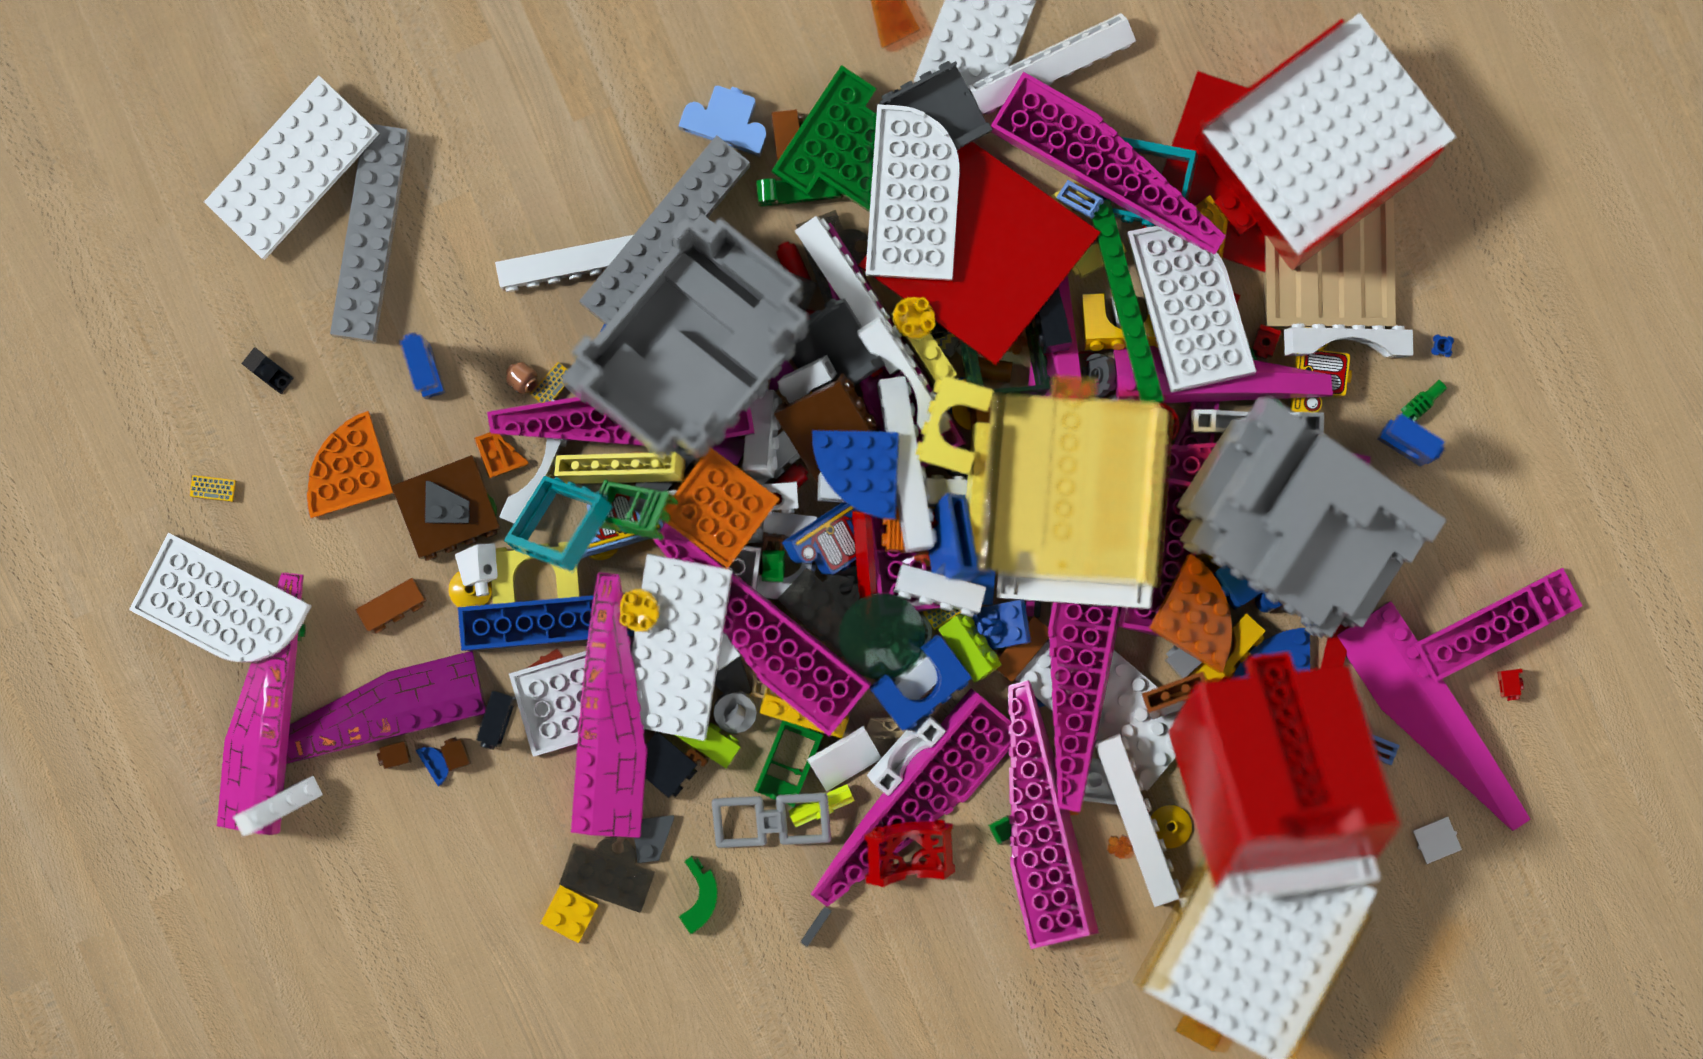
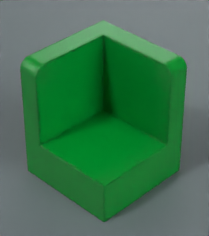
M763 550L762 581L783 582L785 551Z
M1008 815L988 825L998 845L1012 836Z

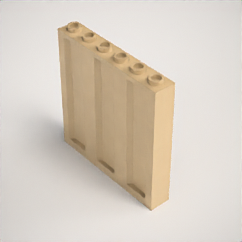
M1394 198L1388 199L1295 270H1291L1273 244L1265 236L1264 325L1274 329L1292 328V324H1305V327H1312L1313 324H1325V328H1332V325H1345V328H1352L1353 325H1365V329H1372V326L1384 325L1385 329L1396 326Z

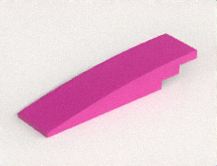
M1560 568L1414 643L1433 682H1436L1582 607V604L1564 569Z

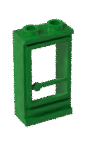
M604 479L602 487L598 492L607 496V501L611 505L616 494L635 497L630 511L625 515L626 520L607 516L600 528L663 540L664 536L656 529L660 519L663 522H668L670 519L669 513L665 510L666 504L677 505L678 501L667 491L661 492L609 482ZM638 499H647L638 522L630 521Z
M782 720L754 792L776 800L778 795L800 794L811 767L808 760L803 772H801L798 768L793 769L774 761L773 758L786 729L815 741L808 757L809 759L816 754L823 735L819 734V731ZM771 763L790 770L795 775L800 774L801 777L797 786L768 775L767 772ZM785 803V804L790 805L791 807H794L796 803Z

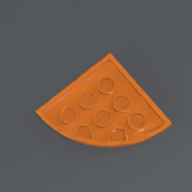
M369 411L358 414L344 422L343 425L328 436L318 450L309 472L307 503L311 519L394 493Z
M1188 554L1149 629L1216 672L1222 673L1229 657L1232 642V620L1229 605L1221 585L1208 567L1194 555Z

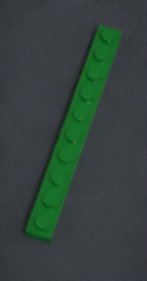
M1110 199L1104 200L1103 204L1099 205L1100 209L1098 212L1095 211L1092 222L1094 228L1101 232L1097 240L1142 407L1160 404L1164 402L1111 201Z

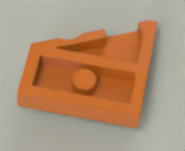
M489 432L474 438L489 479L529 464L528 460L515 451V448L507 443L499 434Z

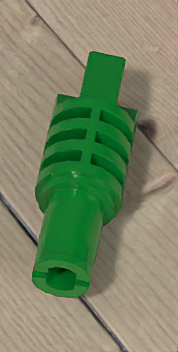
M1438 380L1427 391L1418 393L1401 409L1402 414L1416 422L1434 406V400L1445 392L1447 387L1441 380Z

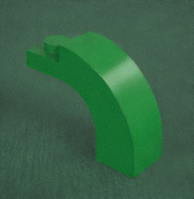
M693 856L684 862L698 883L699 896L692 908L678 916L690 935L709 920L715 910L718 899V887L714 873L711 869L703 873V864L698 857L694 859Z

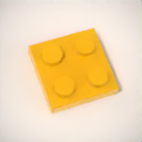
M560 885L540 924L579 943L599 904Z

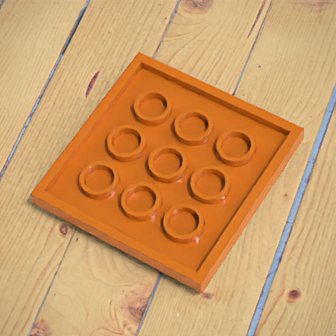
M710 448L673 497L678 501L677 505L667 504L665 506V510L670 515V519L666 523L728 569L780 498L717 451Z

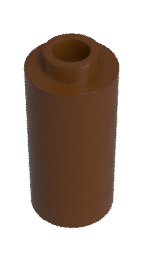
M970 356V360L965 359L963 372H967V377L976 375L978 379L1010 383L1013 362L1000 360L995 365L986 358Z

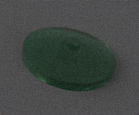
M875 593L856 601L847 610L839 627V647L846 662L859 674L876 680L881 679L884 675L892 679L907 672L919 659L922 653L921 647L925 643V628L918 611L908 601L890 593Z

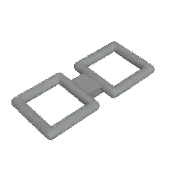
M825 793L778 795L776 797L777 809L764 810L763 798L761 796L714 798L712 800L716 846L718 848L765 846L767 844L766 833H779L782 845L829 843L831 841L828 796ZM819 802L822 834L788 836L785 803ZM755 805L758 838L724 839L721 807Z

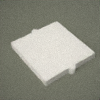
M1449 817L1413 831L1419 845L1417 848L1421 850L1426 864L1462 850L1456 837L1457 832L1454 831Z

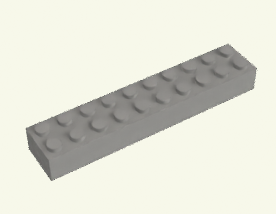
M371 124L380 134L363 151L358 160L330 335L337 338L376 343L410 133L407 129Z
M716 135L580 299V304L607 325L673 247L671 234L682 221L687 219L693 224L701 213L708 218L750 168V162Z

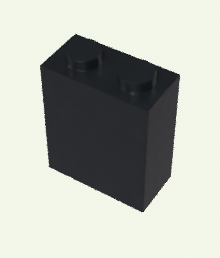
M656 732L646 744L647 763L645 779L668 798L672 795L676 798L684 788L681 784L685 779L690 781L697 773L695 769L697 764L663 735Z

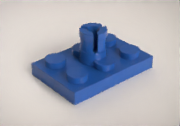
M1024 600L981 607L980 613L974 614L972 617L978 632L986 637L987 643L992 650L1031 643Z

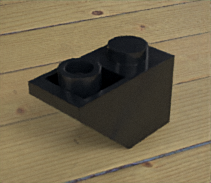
M256 347L252 349L241 363L280 394L284 392L294 379L292 375Z

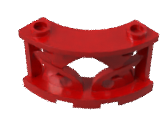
M938 819L934 821L904 822L873 828L871 832L865 834V840H868L869 874L865 875L866 884L886 887L892 883L906 880V875L917 874V878H936L942 880L948 878L955 873L952 854L953 824L945 823L944 820ZM931 835L943 836V846L932 847L937 845L940 840L938 838H931ZM907 837L915 840L924 848L913 855L911 862H905L901 855L893 853L898 845ZM879 846L885 853L880 854ZM937 853H943L944 862H941ZM924 856V858L927 860L919 861V858ZM892 859L898 860V863L893 864L894 861Z

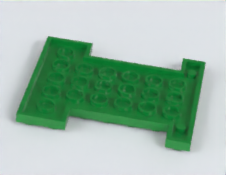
M841 65L771 172L806 196L819 178L870 212L877 114L867 108L866 105L877 88Z

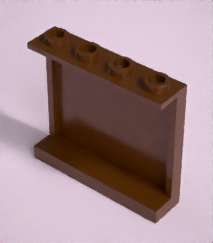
M844 373L840 375L837 381L788 405L786 402L779 404L774 412L775 417L817 484L818 475L821 471L814 454L812 431L880 432L876 427L874 417L868 414L863 399L857 396L853 383L845 377Z
M473 455L392 485L419 559H425V561L432 560L438 557L437 553L453 552L458 549L457 545L463 543L466 546L478 542V537L485 535L486 538L497 535V530L502 529L496 518ZM426 481H430L469 501V523H425Z

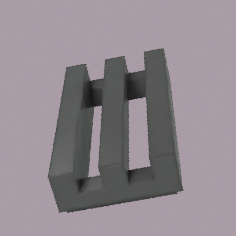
M826 906L823 907L802 938L801 943L804 946L808 947L832 912Z

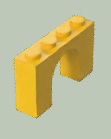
M1083 294L1082 317L1085 350H1121L1126 347L1122 330L1112 325L1107 319L1104 294ZM1146 305L1147 320L1144 322V328L1149 346L1159 348Z

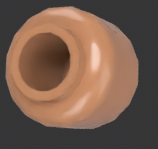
M524 362L512 364L506 371L507 384L520 394L532 392L538 384L537 372Z

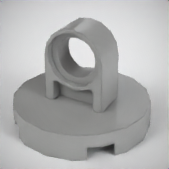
M728 691L719 696L715 702L713 714L715 722L721 729L729 733H740L753 725L757 711L755 702L750 695L743 691Z

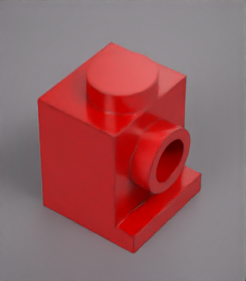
M1261 324L1258 327L1251 348L1255 352V356L1262 359L1271 358L1281 331ZM1268 339L1270 341L1269 346H1264L1262 340Z
M1522 669L1497 672L1500 696L1507 697V701L1519 700L1520 695H1522L1521 690H1524V683L1522 677L1519 678V673H1523Z

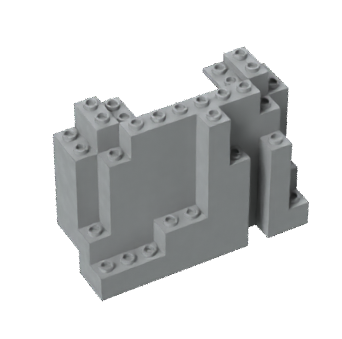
M702 213L693 224L684 219L671 234L673 241L671 250L594 340L585 335L572 351L575 359L574 364L561 378L566 389L584 403L588 402L602 415H608L661 459L665 456L669 457L675 451L676 446H681L697 459L700 455L703 457L715 443L719 444L726 435L724 433L729 426L732 428L740 419L738 415L742 410L747 411L757 398L761 399L767 393L768 379L771 376L774 378L782 368L780 365L784 360L789 361L796 352L794 350L795 342L798 338L802 340L809 331L807 328L809 326L808 316L796 307L802 299L801 282L719 218L714 224Z
M1258 398L1245 420H1231L1176 505L1181 510L1180 514L1189 520L1192 519L1180 541L1184 543L1183 547L1189 552L1199 555L1201 553L1209 554L1214 557L1213 561L1219 566L1224 567L1226 565L1232 569L1230 572L1232 575L1239 579L1245 578L1248 580V585L1258 592L1261 590L1267 593L1265 596L1267 599L1274 603L1280 602L1283 604V609L1286 612L1302 617L1300 621L1306 627L1305 631L1314 637L1316 635L1320 638L1323 636L1332 637L1339 624L1345 627L1348 625L1351 628H1354V626L1363 627L1404 562L1411 563L1425 541L1433 542L1446 519L1326 435L1313 432L1305 426L1306 421L1273 398Z

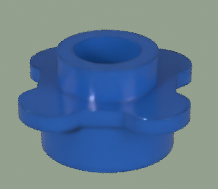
M1439 334L1433 337L1434 346L1431 349V353L1435 356L1440 354L1450 357L1452 355L1451 349L1454 339L1451 336L1441 337Z

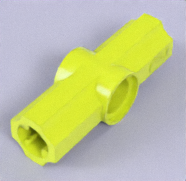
M847 784L828 793L824 792L828 796L829 814L855 801ZM806 802L788 811L795 828L811 820L821 818L819 802Z

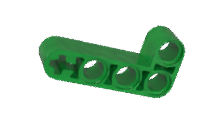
M773 178L756 181L759 206L784 205L842 197L840 192L819 178L807 196L784 180L776 181Z

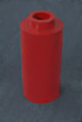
M787 241L778 245L779 249L776 251L782 268L801 282L802 288L810 285L812 280L796 244H790Z
M793 464L772 484L797 482L798 489L808 480L806 475L809 472L801 464L798 466ZM775 492L773 494L780 498L776 505H779L782 502V495Z

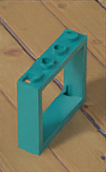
M1121 137L1137 153L1189 162L1181 193L1188 201L1198 159L1196 151ZM1099 194L1100 198H1102L1103 200H1108L1107 198ZM1112 208L1114 216L1121 218L1122 222L1133 224L1134 221L1142 222V225L1146 227L1155 226V224L1132 212Z
M544 476L504 541L519 553L573 572L613 506L607 501L608 497L598 491L593 493L590 489L584 486L579 488L570 481L565 483L558 477L552 479ZM556 494L591 505L562 553L528 541Z

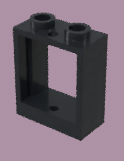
M492 691L476 741L481 742V747L494 750L495 747H501L516 702L515 697Z

